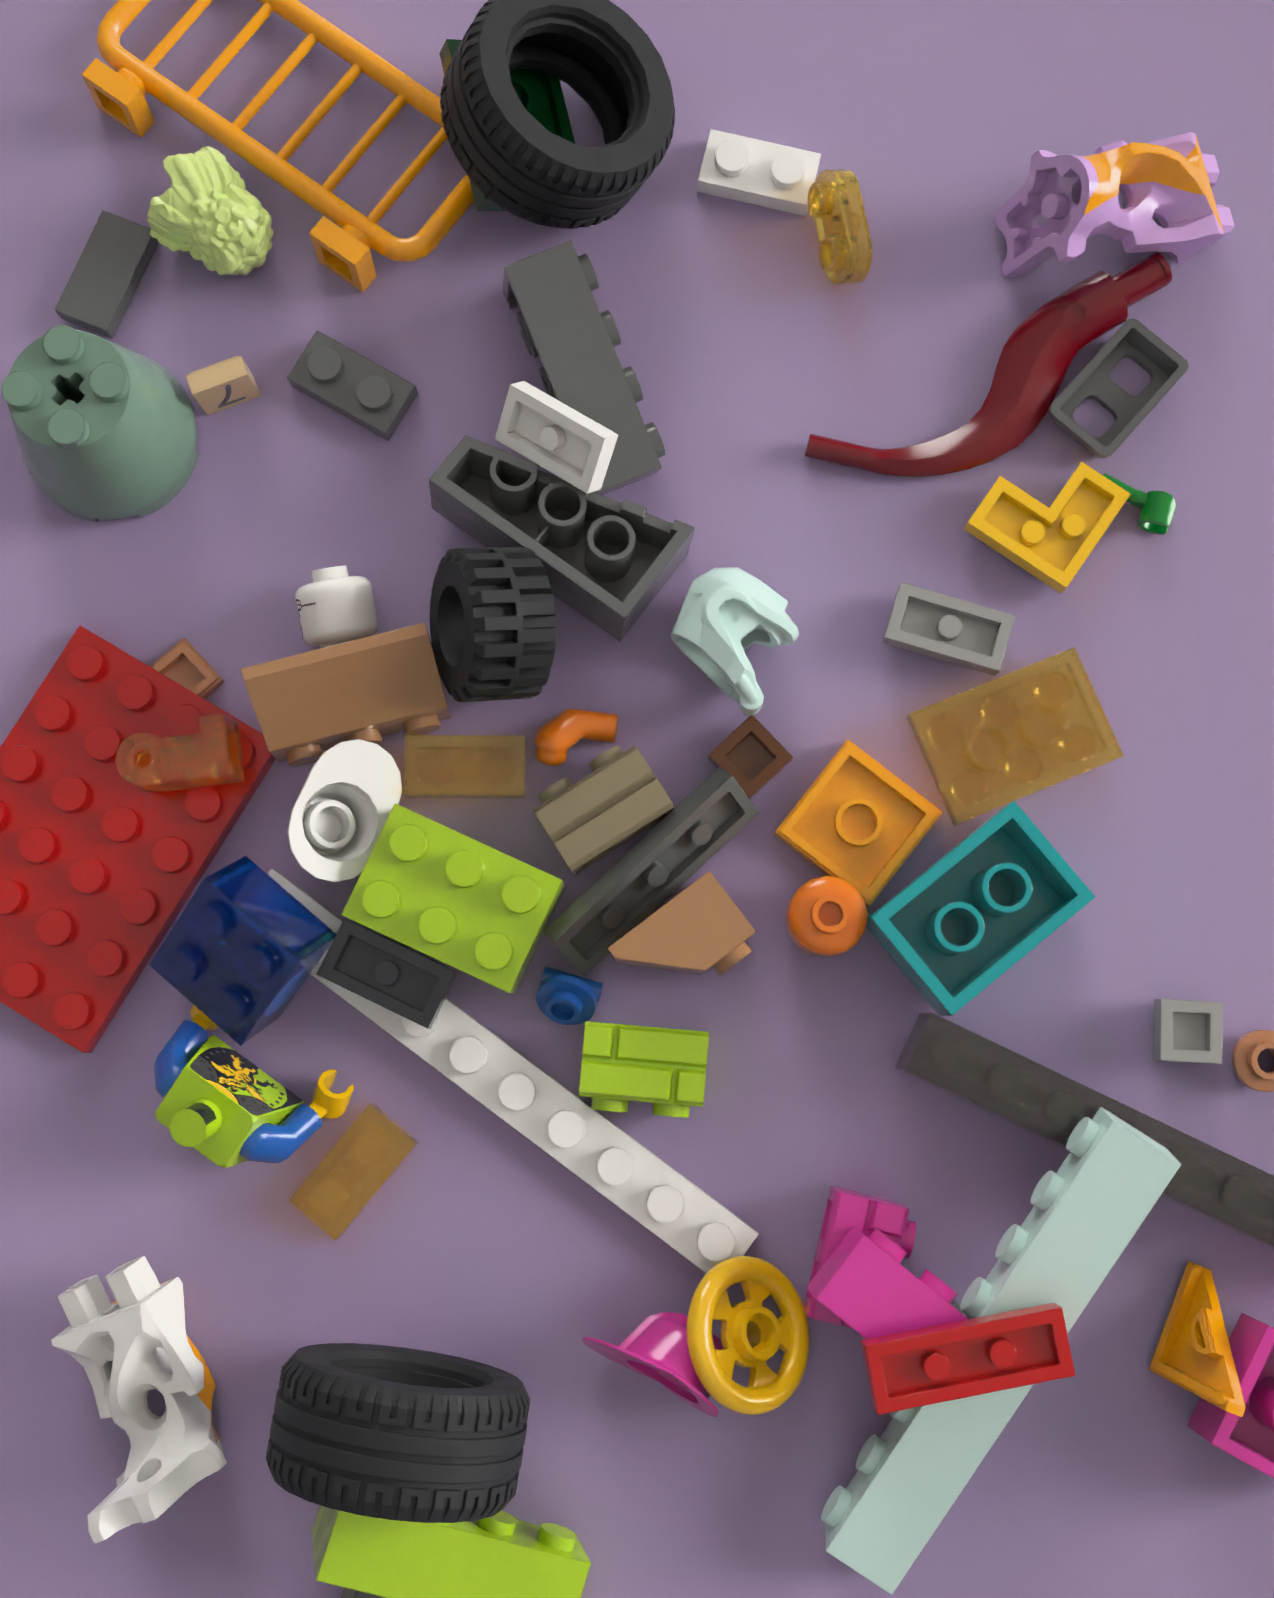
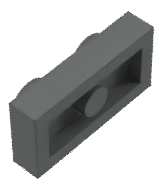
M318 330L287 376L293 388L387 441L390 440L418 395L414 384Z

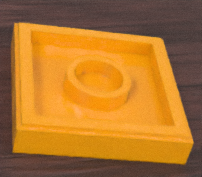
M847 739L780 824L774 835L826 876L842 878L855 886L864 898L866 907H869L943 812Z

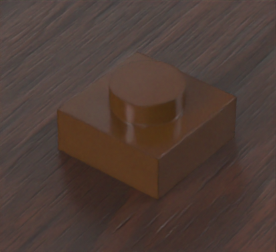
M749 716L708 755V759L716 768L721 766L730 773L749 799H751L792 761L793 756L754 716Z

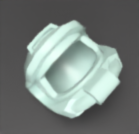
M726 567L713 568L695 578L685 596L681 611L673 627L671 638L680 651L729 699L735 700L738 703L741 713L753 716L760 711L764 695L757 684L755 672L744 651L754 643L770 648H777L780 645L789 646L795 642L799 636L798 627L785 612L788 605L787 600L742 569Z

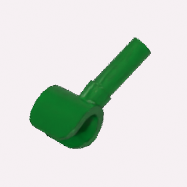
M1106 473L1103 474V476L1131 494L1127 499L1130 505L1141 508L1137 521V526L1140 529L1158 535H1164L1168 532L1176 509L1175 499L1171 494L1164 491H1149L1145 493Z

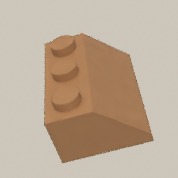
M425 622L241 668L243 680L268 750L278 762L287 760L289 766H302L317 762L324 750H328L342 741L361 739L380 745L383 742L381 737L383 735L405 730L406 736L424 735L438 730L441 727V720L451 718Z

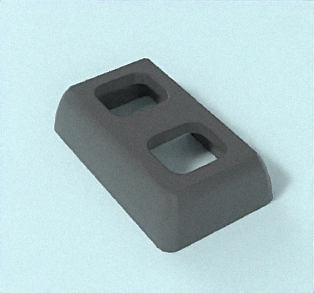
M1128 319L1051 404L1050 417L1054 423L1095 457L1107 458L1117 450L1184 375L1189 367L1188 362L1137 319ZM1123 358L1132 359L1151 376L1150 384L1138 396L1129 395L1110 379V371ZM1086 399H1094L1114 416V424L1101 437H1093L1073 420V412Z

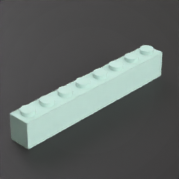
M1102 1107L1099 1108L1093 1119L1084 1117L1074 1128L1068 1139L1066 1149L1070 1153L1057 1173L1052 1170L1048 1171L1035 1187L1031 1196V1204L1034 1207L1021 1227L1013 1224L1001 1238L995 1252V1257L999 1260L987 1278L977 1277L967 1289L960 1304V1310L963 1312V1315L968 1319L1056 1303L1063 1309L1068 1334L1181 1166L1180 1162L1167 1148ZM1033 1384L890 1412V1416L893 1419L881 1437L873 1434L863 1445L855 1465L858 1471L845 1489L841 1485L836 1487L823 1508L821 1520L824 1522L826 1552L892 1595Z

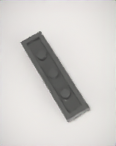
M719 766L543 932L575 967L586 976L610 953L608 948L648 918L746 826L759 811L735 778Z

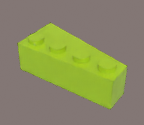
M320 1505L311 1531L316 1581L386 1598H581L591 1565L579 1539H577V1535L572 1530L554 1523H542L541 1526H537L516 1519L505 1511H500L494 1516L476 1521L421 1523L361 1516Z

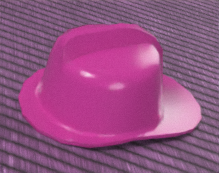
M661 1312L649 1316L619 1346L596 1338L583 1337V1343L595 1352L659 1382L699 1411L712 1417L719 1415V1411L708 1400L710 1394L700 1382L691 1362L686 1333L688 1316L675 1312ZM712 1333L714 1349L722 1350L721 1339Z

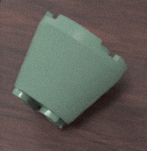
M58 325L49 329L44 336L32 342L20 353L9 375L2 383V395L8 404L29 473L47 496L64 510L77 517L97 522L98 519L115 520L135 515L143 518L170 502L181 491L193 472L199 454L196 451L197 423L194 413L196 410L186 391L176 378L162 365L144 355L90 332L75 330L67 325Z

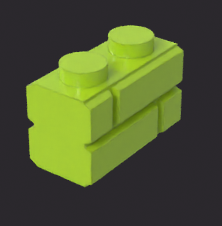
M585 1021L579 1096L592 1097L591 1109L628 1112L629 1101L653 1103V1115L689 1118L690 1106L703 1107L709 1032Z

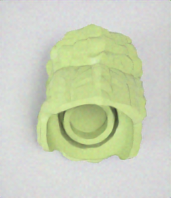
M211 146L202 147L194 154L178 153L177 155L167 156L163 160V166L171 179V186L162 195L152 197L147 215V221L151 228L150 235L171 251H189L194 260H202L208 270L216 271L219 275L241 274L245 276L254 268L262 266L266 261L267 251L271 250L273 245L271 242L273 236V229L271 228L272 218L269 212L262 207L261 202L245 190L244 180L240 178L239 172L235 171L226 161L225 155Z

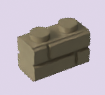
M619 745L614 746L589 763L593 772L574 784H572L569 777H565L550 785L538 795L542 804L534 808L533 812L573 876L660 822L674 809L673 802L636 746L626 752H623Z

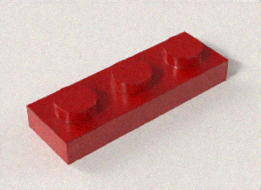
M1056 1303L860 1340L872 1406L878 1415L1076 1376L1063 1309Z

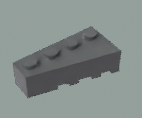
M569 240L504 266L503 294L510 310L516 307L520 308V312H517V317L521 327V335L529 354H532L534 358L539 356L543 367L539 368L546 393L618 434L601 490L594 491L604 495L656 474L662 468L658 458L665 455V449L655 424L651 422L645 425L636 403L643 400V394L634 370L631 366L622 369L614 347L621 344L615 321L609 310L600 313L592 291L598 289L599 286L590 259L586 253L577 256L572 241Z
M466 435L429 479L433 510L486 547H525L533 550L544 566L552 594L619 642L688 555L695 527L678 520H674L672 524L647 513L646 507L624 499L623 503H620L595 492L587 494L561 478L538 470V464Z

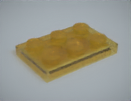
M1075 647L912 712L907 717L953 826L1116 761L1124 756Z

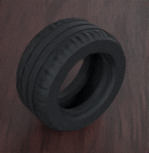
M488 0L480 8L466 31L443 78V86L440 93L443 127L450 147L467 176L491 201L512 215L538 225L574 229L590 227L591 225L601 223L603 220L610 219L631 200L664 158L673 138V127L675 124L674 98L671 81L662 57L643 29L629 14L610 0ZM518 68L539 70L568 84L589 104L602 127L605 145L600 147L579 146L549 132L524 108L512 86L510 71Z
M327 1343L302 1347L282 1366L279 1381L280 1388L277 1391L266 1461L275 1483L285 1491L303 1500L330 1509L361 1516L421 1523H456L491 1517L502 1511L516 1495L530 1406L528 1393L523 1382L518 1377L502 1369L461 1357L404 1347L357 1343Z

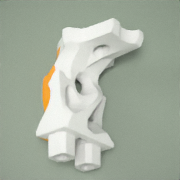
M145 1255L124 1263L104 1276L116 1300L115 1302H110L97 1274L77 1282L58 1295L70 1326L51 1339L52 1346L67 1352L84 1367L93 1387L100 1419L112 1417L114 1423L126 1431L131 1444L126 1470L116 1479L117 1487L87 1515L88 1531L94 1544L106 1540L117 1531L134 1523L144 1524L156 1520L192 1486L222 1469L227 1463L223 1455L224 1448L213 1427L211 1414L216 1383L202 1355L186 1334L183 1283L179 1277H175L159 1284ZM156 1389L164 1396L166 1403L164 1415L157 1416L148 1408L147 1394L149 1390Z

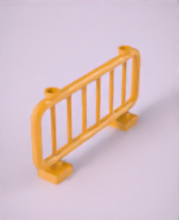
M118 0L105 14L98 26L97 45L101 57L112 68L95 58L81 74L97 107L142 138L155 123L145 96L149 93L316 209L324 216L309 232L318 262L362 293L377 277L371 248L393 261L412 262L424 258L438 247L475 201L470 179L466 174L421 230L414 236L399 238L377 224L448 139L442 122L441 98L298 0H257L263 6L188 92L153 68L213 0H197L144 61H141L125 50L120 44V37L151 0ZM275 12L303 31L307 36L231 123L197 99L268 17ZM319 42L352 66L282 149L275 154L242 130L315 44ZM364 73L395 94L396 98L323 185H320L288 163L287 160L359 75ZM408 103L439 124L441 129L366 217L332 192L405 104Z

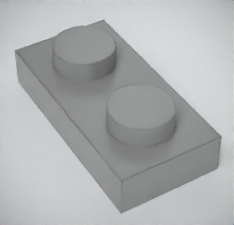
M901 582L897 588L882 643L996 676L1001 669L1016 615Z

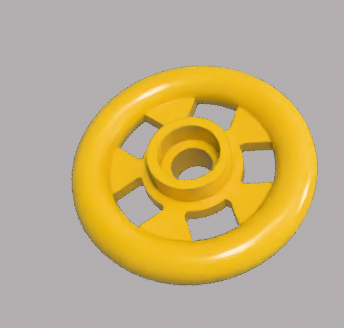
M737 1256L726 1259L715 1265L704 1275L690 1303L686 1330L689 1355L700 1382L718 1403L734 1412L759 1415L778 1408L795 1392L804 1375L809 1357L810 1334L808 1319L797 1290L786 1275L773 1264L750 1256ZM741 1282L746 1300L731 1306L726 1290L732 1285ZM769 1295L773 1298L780 1311L781 1316L778 1319L772 1311L762 1306V1302ZM713 1320H720L722 1322V1350L714 1349L712 1337ZM779 1348L784 1354L780 1367L775 1373L766 1365V1361ZM734 1364L743 1368H750L748 1387L739 1385L732 1380Z

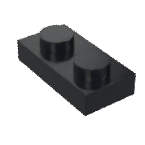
M344 918L316 975L427 1029H431L458 973Z

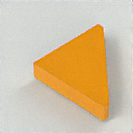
M1188 1261L1149 1370L1213 1405L1243 1417L1246 1407L1212 1272L1205 1267Z

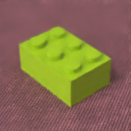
M395 803L341 915L515 995L544 934L543 930L547 928L566 886L563 880Z

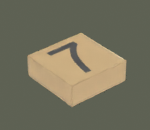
M242 356L232 357L188 373L189 375L186 376L192 395L207 416L261 396L256 380Z

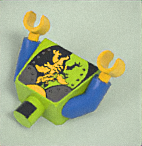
M209 982L202 987L190 1009L192 1020H184L156 1058L154 1063L155 1086L157 1093L164 1099L154 1115L157 1121L170 1130L172 1138L179 1145L195 1148L220 1167L229 1168L245 1161L280 1163L288 1159L322 1126V1117L334 1119L344 1114L354 1091V1085H350L343 1093H332L329 1089L334 1083L337 1071L329 1069L320 1075L311 1103L306 1105L302 1099L215 1035L209 1037L206 1031L221 1027L236 1002L235 996L232 995L226 1006L216 1007L207 1000V996L215 983Z

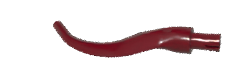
M1155 252L1112 277L1107 272L1099 271L1043 304L1013 331L1003 346L990 391L981 409L968 423L955 431L928 442L894 449L871 448L810 434L805 456L877 474L904 477L940 476L969 470L995 460L1018 447L1036 429L1047 414L1067 369L1078 351L1101 335L1126 322L1128 307L1167 286L1172 281V272L1168 262L1159 252Z

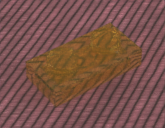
M405 735L404 795L407 798H526L527 739L525 736Z
M374 1103L369 1104L289 1201L336 1241L419 1142Z

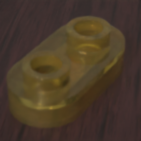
M826 169L818 175L816 181L810 186L807 197L808 210L814 218L820 244V265L827 273L829 279L835 284L860 283L866 278L870 270L872 242L859 183L851 170Z

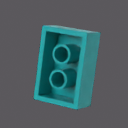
M1012 801L998 810L873 912L867 919L866 928L939 1016H952L1092 901L1095 895L1019 805Z

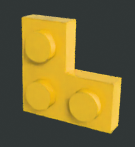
M1082 461L1050 507L1042 504L1002 476H999L965 525L964 530L1061 594L1068 587L1131 494Z

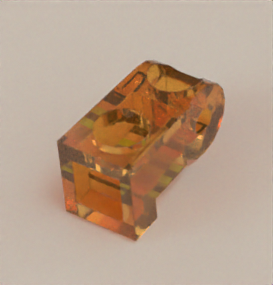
M221 713L199 716L200 733L162 739L151 733L144 732L130 735L120 744L116 752L115 762L118 772L124 780L154 792L244 782L239 723Z

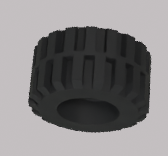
M530 548L449 549L445 557H442L431 591L430 635L440 677L449 695H452L454 700L464 703L528 699L540 694L543 685H546L553 664L556 646V612L551 586L540 558H537L535 552Z

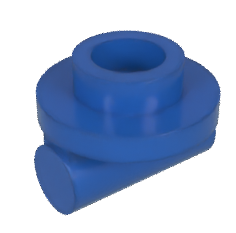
M545 966L536 994V1002L542 1013L558 1024H582L590 1020L594 1015L603 983Z

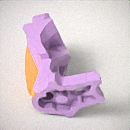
M1193 132L1148 143L1131 142L1127 144L1123 140L1103 145L1093 155L1058 156L1047 150H1038L1031 156L1027 181L994 216L997 229L1001 230L1006 238L1007 255L1001 266L1003 276L1017 277L1025 275L1054 254L1057 255L1059 262L1069 263L1085 251L1087 238L1098 234L1110 235L1115 241L1121 240L1125 253L1167 252L1177 264L1183 263L1208 245L1215 243L1230 233L1234 228L1230 208L1215 204L1211 190L1220 174L1215 155L1201 153L1196 134ZM1119 191L1124 199L1123 208H1120L1118 201ZM1041 212L1048 219L1042 227L1038 224V216ZM1153 218H1158L1162 227L1157 225Z

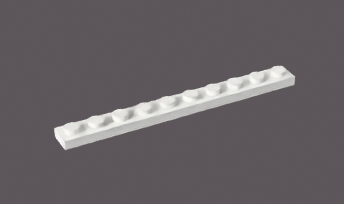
M274 869L269 871L236 914L235 918L300 967L304 968L309 964H313L310 972L312 976L705 1273L726 1259L744 1256L759 1235L754 1228L598 1111L591 1109L590 1105L449 999H445L431 1029H427L316 975L343 920Z

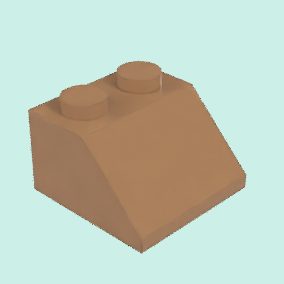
M708 871L612 944L608 950L618 964L699 975L713 967L718 975L721 976L752 952L745 941L756 931L712 873Z

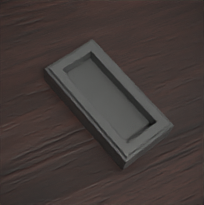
M102 210L55 308L61 319L109 338H114L158 244V240L150 235V228Z

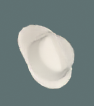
M356 739L339 742L324 751L312 767L292 808L287 830L290 850L300 867L315 878L338 882L353 879L362 873L394 804L399 805L402 794L400 770L392 755L378 744Z

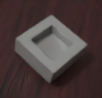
M1154 999L1153 1060L1222 1064L1223 1002Z

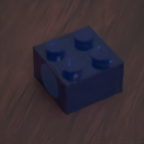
M244 856L203 879L149 966L241 1046L280 1018L333 942L336 933L252 860Z

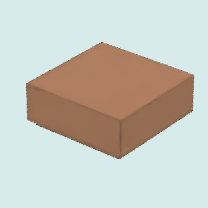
M185 637L150 666L203 699L207 698L224 683L223 679Z

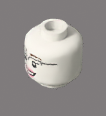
M346 565L311 571L313 583L303 585L295 593L302 637L309 645L324 648L372 636L378 630L379 623L371 583L362 576H348Z

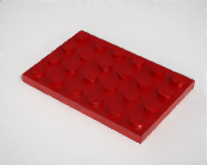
M81 625L75 631L0 747V1002L82 1053H92L276 758L269 752L261 732ZM187 735L201 744L182 746L169 738ZM130 739L129 741L139 745L140 747L138 748L132 744L127 743L126 741Z

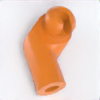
M575 708L562 711L538 729L534 738V743L538 746L536 749L537 759L544 765L559 766L566 761L568 748L580 739L615 743L618 714Z

